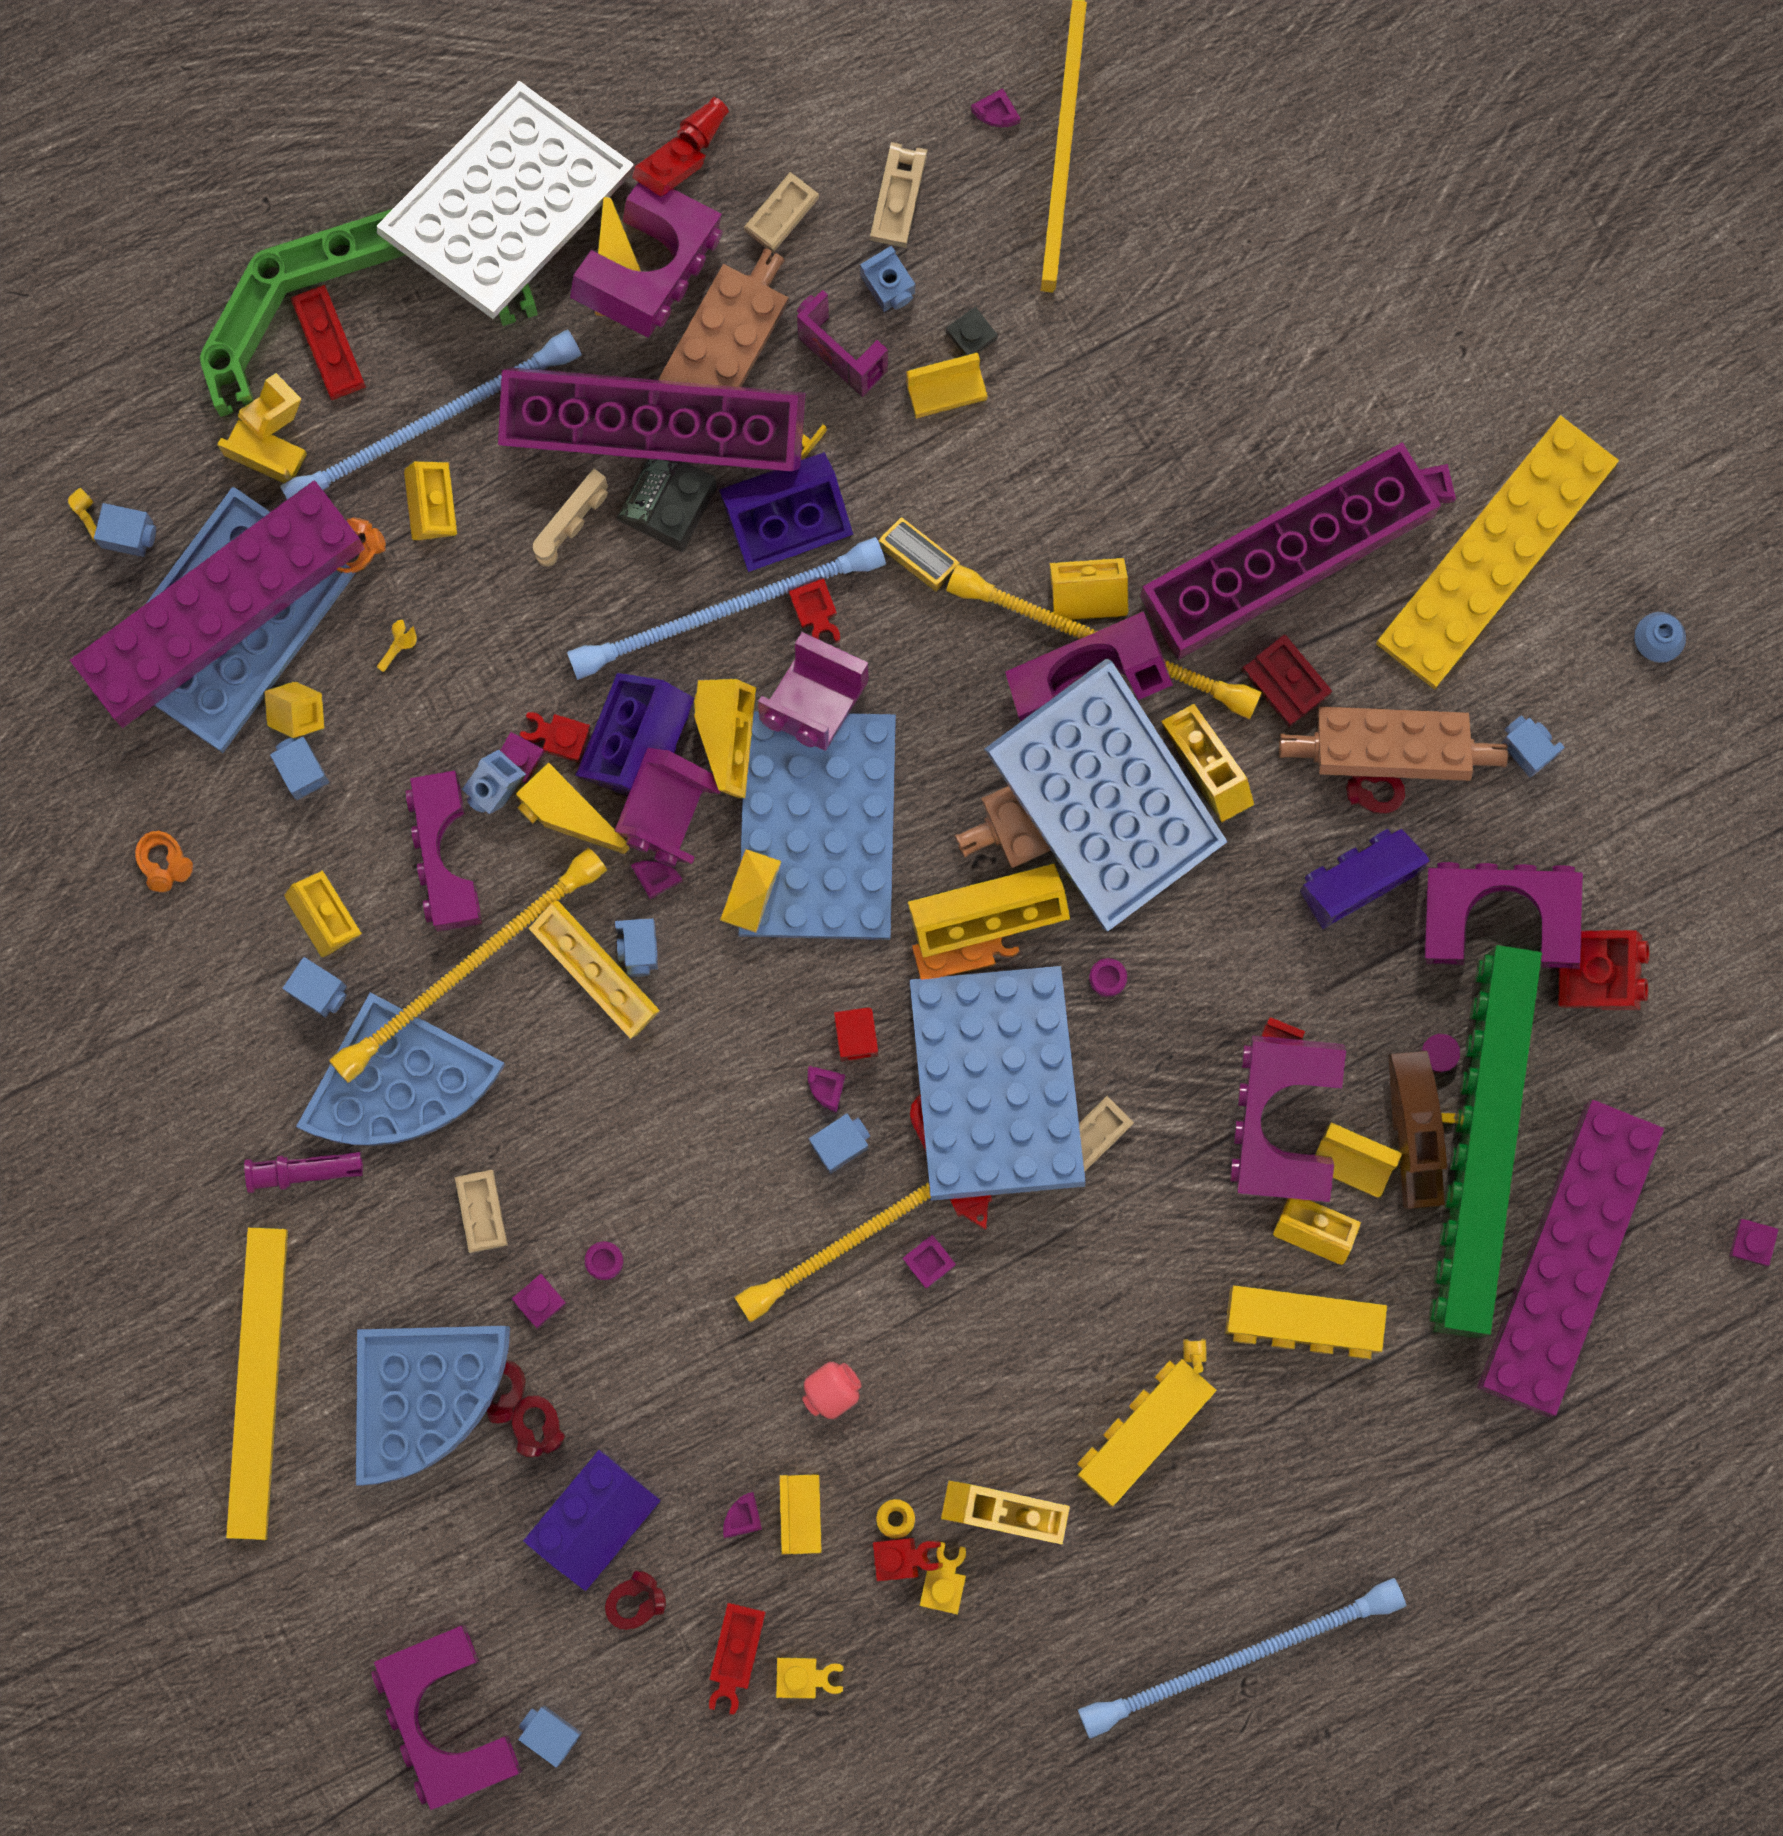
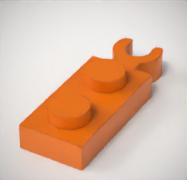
M1004 937L923 958L919 944L912 945L921 980L955 976L995 966L993 955L999 954L1006 958L1013 957L1019 953V948H1005L1001 942Z

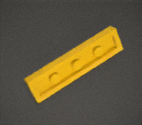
M559 901L551 903L528 928L630 1039L637 1036L660 1012L654 1003Z

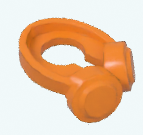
M352 517L347 519V522L358 536L360 534L365 535L366 540L363 543L365 550L359 554L357 560L346 563L351 568H337V571L340 573L359 572L372 561L375 554H380L386 550L383 534L377 528H372V523L365 519Z
M152 831L146 833L139 840L135 850V857L139 868L147 877L146 884L149 889L155 892H167L172 888L174 881L184 882L190 877L193 871V863L189 858L184 857L180 845L171 835L162 831ZM164 845L168 848L166 859L169 865L167 870L161 869L158 863L149 861L148 855L153 847Z

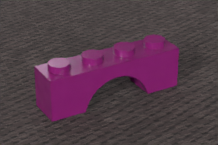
M456 771L410 778L412 789L405 790L409 812L416 813L417 826L411 827L415 849L421 848L423 863L417 864L420 885H427L429 899L423 900L426 922H433L437 932L482 924L477 887L473 881L459 878L449 872L443 865L440 852L441 841L445 831L456 819L465 814L459 777Z

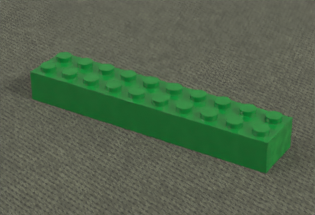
M1496 945L1488 954H1484L1483 960H1479L1477 964L1475 982L1481 983L1478 997L1473 998L1470 1019L1476 1020L1473 1035H1468L1465 1049V1057H1470L1471 1061L1468 1072H1463L1460 1085V1094L1466 1095L1463 1109H1458L1455 1121V1132L1461 1133L1460 1142L1457 1147H1453L1450 1158V1170L1456 1171L1453 1184L1447 1186L1445 1195V1208H1450V1215L1447 1223H1443L1441 1227L1439 1245L1445 1246L1444 1258L1442 1261H1437L1434 1275V1283L1440 1284L1437 1299H1432L1429 1311V1322H1435L1434 1332L1478 1339L1491 1335L1542 952Z

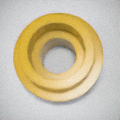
M893 1499L885 1502L879 1508L876 1521L879 1530L885 1536L897 1539L911 1532L915 1524V1514L908 1503ZM898 1511L903 1515V1523L900 1526L894 1527L889 1524L888 1516L891 1512Z

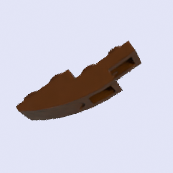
M1422 1050L1388 1054L1393 1130L1398 1131L1399 1151L1402 1153L1400 1166L1403 1207L1413 1209L1445 1205L1442 1169H1447L1446 1146L1437 1087L1428 1052Z

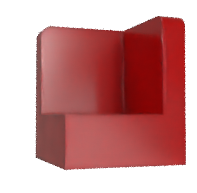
M866 1007L834 1012L841 1062L879 1057L872 1009Z

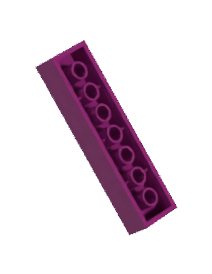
M508 368L502 370L498 445L795 471L801 467L806 393Z
M1401 442L1144 585L1140 598L1178 661L1434 518L1441 504L1404 443Z
M313 480L69 661L113 719L124 728L334 573L337 568L349 562L365 550L355 531L317 482Z
M1593 1099L1584 1104L1477 1389L1546 1417L1557 1415L1665 1128Z

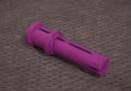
M361 1152L292 1160L281 1155L277 1156L276 1160L261 1162L245 1159L246 1188L249 1194L254 1193L256 1189L278 1186L281 1190H286L287 1187H291L292 1183L343 1177L363 1176Z

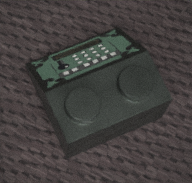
M647 459L616 519L683 553L717 489L715 476L687 462Z

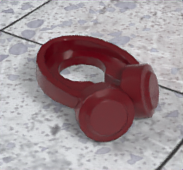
M1352 776L1351 779H1348L1346 785L1347 796L1351 805L1359 804L1365 810L1376 814L1394 812L1402 805L1405 799V787L1400 778ZM1365 780L1373 784L1382 781L1387 782L1393 788V798L1388 802H1379L1373 797L1371 791L1362 788L1361 783Z
M506 1360L503 1374L507 1375L512 1381V1389L509 1393L502 1394L498 1402L493 1403L492 1400L485 1412L488 1420L492 1423L499 1424L510 1421L514 1417L513 1408L519 1403L524 1394V1373L515 1362Z
M536 1395L527 1396L516 1405L513 1411L514 1417L512 1418L513 1431L518 1439L516 1451L523 1456L534 1458L541 1456L543 1452L549 1454L557 1450L563 1443L565 1434L560 1430L559 1417L553 1405L545 1398ZM532 1407L540 1408L546 1417L545 1424L542 1426L544 1434L542 1442L535 1440L533 1430L527 1428L523 1421L525 1412Z
M634 1571L630 1580L619 1584L611 1591L605 1603V1613L608 1621L613 1626L624 1630L635 1629L647 1623L654 1615L664 1614L666 1609L665 1594L661 1588L657 1587L658 1583L654 1577L643 1571ZM642 1591L649 1593V1598L639 1605V1611L634 1617L624 1618L618 1614L617 1602L621 1597L625 1595L634 1597Z

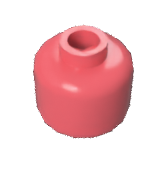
M827 1362L805 1379L804 1390L806 1395L802 1399L807 1409L814 1416L821 1414L827 1419H836L858 1402L860 1396L858 1390L862 1387L861 1382L846 1363L839 1365L836 1362Z

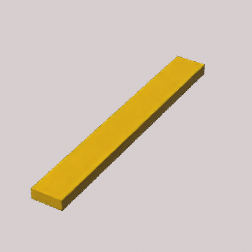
M1072 0L1041 282V291L1053 293L1056 290L1087 5L1085 0Z
M248 1228L226 1538L267 1540L288 1239L287 1229Z

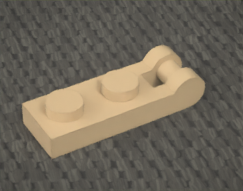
M891 142L870 241L906 248L928 149L917 147L916 151L902 148V144ZM899 163L912 165L911 172L898 169Z
M596 469L590 472L535 539L533 551L540 565L548 567L556 563L558 547L568 536L573 538L584 525L585 521L582 518L591 508L596 510L608 495L606 491L608 488L607 480Z

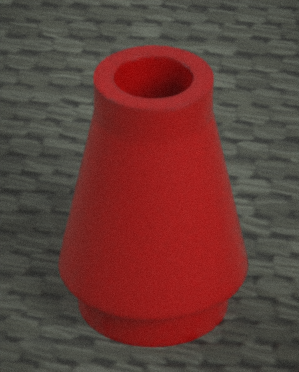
M716 97L711 98L707 104L680 122V129L677 131L678 138L688 142L698 151L702 148H708L724 117L729 113L728 107Z

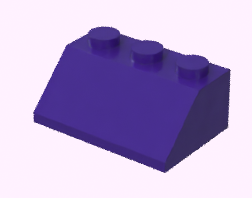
M825 452L801 460V467L795 471L773 470L719 489L748 572L854 535L835 472Z
M617 673L575 776L628 797L647 748L675 752L676 744L684 724L689 718L690 709L695 698L664 680Z
M1386 829L1369 840L1372 846L1361 852L1355 847L1337 858L1339 865L1328 871L1322 866L1306 875L1304 879L1307 883L1302 886L1300 892L1322 929H1325L1419 875L1430 862L1427 855L1402 829L1391 834L1389 829Z
M598 1450L523 1542L563 1575L587 1591L661 1500L607 1454Z

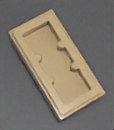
M790 172L744 226V231L774 253L819 199V194Z
M1108 1096L1079 1123L1084 1172L1134 1124Z
M488 1170L455 1177L469 1253L508 1246L494 1171Z

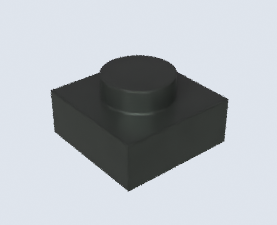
M976 306L946 327V333L964 356L979 353L998 339V334Z

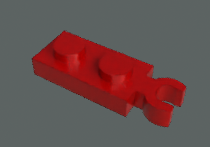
M727 1603L709 1679L720 1682V1686L709 1699L710 1709L715 1710L717 1699L721 1696H726L731 1700L729 1714L734 1715L738 1710L739 1698L735 1693L736 1687L748 1689L766 1611Z

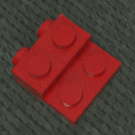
M1637 930L1581 931L1580 969H1559L1558 1006L1561 1008H1600L1601 1010H1640L1641 1001H1647L1649 993L1647 978H1641L1642 964H1648L1650 950L1648 941H1642V934Z

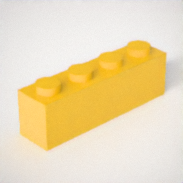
M1055 864L908 902L914 932L923 958L1070 919L1065 890Z
M1233 1285L1229 1292L1225 1334L1234 1335L1233 1342L1256 1344L1257 1338L1272 1340L1271 1347L1295 1349V1343L1310 1345V1352L1333 1354V1349L1338 1348L1349 1350L1348 1357L1371 1359L1372 1353L1378 1354L1382 1352L1387 1305Z
M1183 1359L1176 1365L1169 1360L1154 1377L1160 1383L1149 1394L1143 1389L1129 1405L1134 1412L1123 1423L1117 1418L1103 1434L1108 1441L1101 1449L1097 1451L1091 1447L1077 1463L1082 1468L1077 1476L1110 1507H1113L1217 1391L1203 1377L1195 1373L1194 1369Z

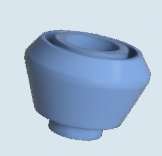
M1651 613L1638 623L1634 637L1637 649L1645 658L1654 662H1668L1675 659L1682 652L1686 643V632L1682 623L1669 613Z

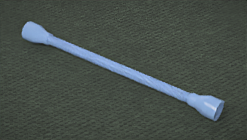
M567 329L552 337L540 351L533 354L531 360L527 359V362L524 361L523 364L520 363L514 368L544 370L550 366L567 364L582 356L573 336ZM502 376L494 377V380L491 379L489 382H485V385L482 384L481 387L474 388L473 392L469 391V394L461 395L460 399L456 398V401L452 400V403L448 402V405L445 404L443 407H439V410L436 409L435 412L428 413L427 417L423 416V419L415 420L414 424L410 423V426L406 425V428L403 427L402 430L399 429L397 432H393V435L386 436L385 440L381 439V442L377 441V444L369 445L368 449L364 448V451L360 450V453L357 452L355 455H351V458L347 457V460L340 461L339 465L335 464V467L327 468L326 472H321L320 470L312 475L299 476L280 485L283 493L288 500L313 480L317 482L322 490L328 488V484H331V481L335 482V479L338 480L340 477H344L343 474L348 475V472L355 471L356 467L360 468V465L368 464L369 460L373 461V458L381 457V454H386V451L390 452V449L394 450V447L401 446L402 442L406 443V440L414 439L415 435L419 436V433L423 434V431L427 432L428 429H432L431 426L436 427V424L443 423L444 419L448 420V417L452 418V415L460 414L461 410L465 411V408L469 409V406L472 407L474 406L473 404L476 405L478 402H482V399L489 398L490 394L498 393V390L501 391Z
M874 537L858 543L848 553L837 557L835 562L826 563V566L823 564L822 567L818 566L817 569H809L808 572L804 571V574L799 573V576L796 574L795 577L786 578V581L782 579L781 582L777 581V584L772 583V586L769 584L768 587L759 588V591L756 589L754 592L750 591V594L746 593L745 596L742 594L741 597L732 598V601L730 599L727 602L723 601V604L719 603L718 606L715 604L714 607L705 608V611L702 609L700 612L697 611L696 614L692 613L691 616H683V619L678 618V621L675 619L673 622L670 621L669 624L665 623L664 626H656V629L651 628V631L648 629L646 632L643 631L642 634L638 633V636L633 635V638L630 636L628 637L629 639L624 638V641H616L615 644L608 642L603 645H584L568 651L567 654L576 678L579 680L595 674L606 663L616 660L615 657H618V655L627 654V651L632 652V649L635 651L636 648L645 647V644L648 646L650 643L654 644V641L659 642V639L662 641L663 638L672 637V634L674 636L677 633L681 634V631L685 632L686 629L689 631L690 628L699 627V624L702 626L704 623L707 624L708 621L712 622L713 619L716 621L717 618L726 617V614L729 616L731 613L734 614L735 611L739 612L740 609H748L749 606L753 607V604L756 606L758 603L761 604L762 601L771 600V597L775 599V596L780 597V594H788L793 589L823 578L824 580L825 578L828 579L829 576L833 577L834 574L874 570L886 565L885 558L877 538Z
M1395 1578L1375 1585L1364 1597L1355 1600V1603L1348 1605V1608L1343 1607V1609H1339V1612L1336 1610L1334 1613L1331 1612L1330 1615L1321 1616L1316 1621L1307 1622V1625L1302 1624V1627L1293 1628V1631H1285L1284 1635L1281 1633L1279 1637L1276 1635L1275 1638L1271 1637L1270 1640L1261 1641V1644L1252 1645V1648L1247 1647V1650L1238 1651V1654L1233 1653V1656L1230 1654L1229 1657H1224V1660L1221 1658L1219 1661L1216 1660L1215 1663L1206 1664V1667L1202 1666L1201 1669L1192 1670V1673L1187 1672V1675L1183 1674V1677L1178 1676V1679L1173 1678V1681L1170 1679L1169 1683L1166 1681L1164 1685L1161 1683L1160 1686L1156 1685L1155 1688L1146 1689V1692L1137 1693V1696L1132 1695V1698L1128 1697L1127 1700L1120 1698L1113 1702H1095L1078 1709V1713L1087 1735L1091 1739L1108 1732L1119 1720L1128 1717L1131 1711L1135 1712L1136 1709L1140 1710V1707L1144 1708L1145 1705L1154 1704V1701L1159 1702V1699L1163 1700V1697L1168 1698V1695L1173 1696V1693L1176 1695L1177 1691L1180 1693L1182 1689L1185 1691L1187 1688L1190 1689L1191 1686L1199 1685L1200 1682L1204 1683L1205 1680L1214 1679V1676L1223 1675V1672L1228 1673V1670L1237 1669V1666L1240 1668L1242 1664L1244 1666L1246 1663L1250 1664L1251 1660L1255 1662L1260 1657L1269 1656V1653L1274 1654V1651L1283 1650V1647L1288 1648V1645L1292 1646V1643L1295 1645L1297 1641L1300 1643L1302 1640L1305 1641L1306 1638L1310 1639L1315 1634L1319 1635L1320 1632L1329 1631V1628L1338 1627V1624L1343 1625V1622L1352 1621V1618L1355 1620L1357 1617L1365 1618L1370 1615L1395 1612L1406 1607L1405 1599Z

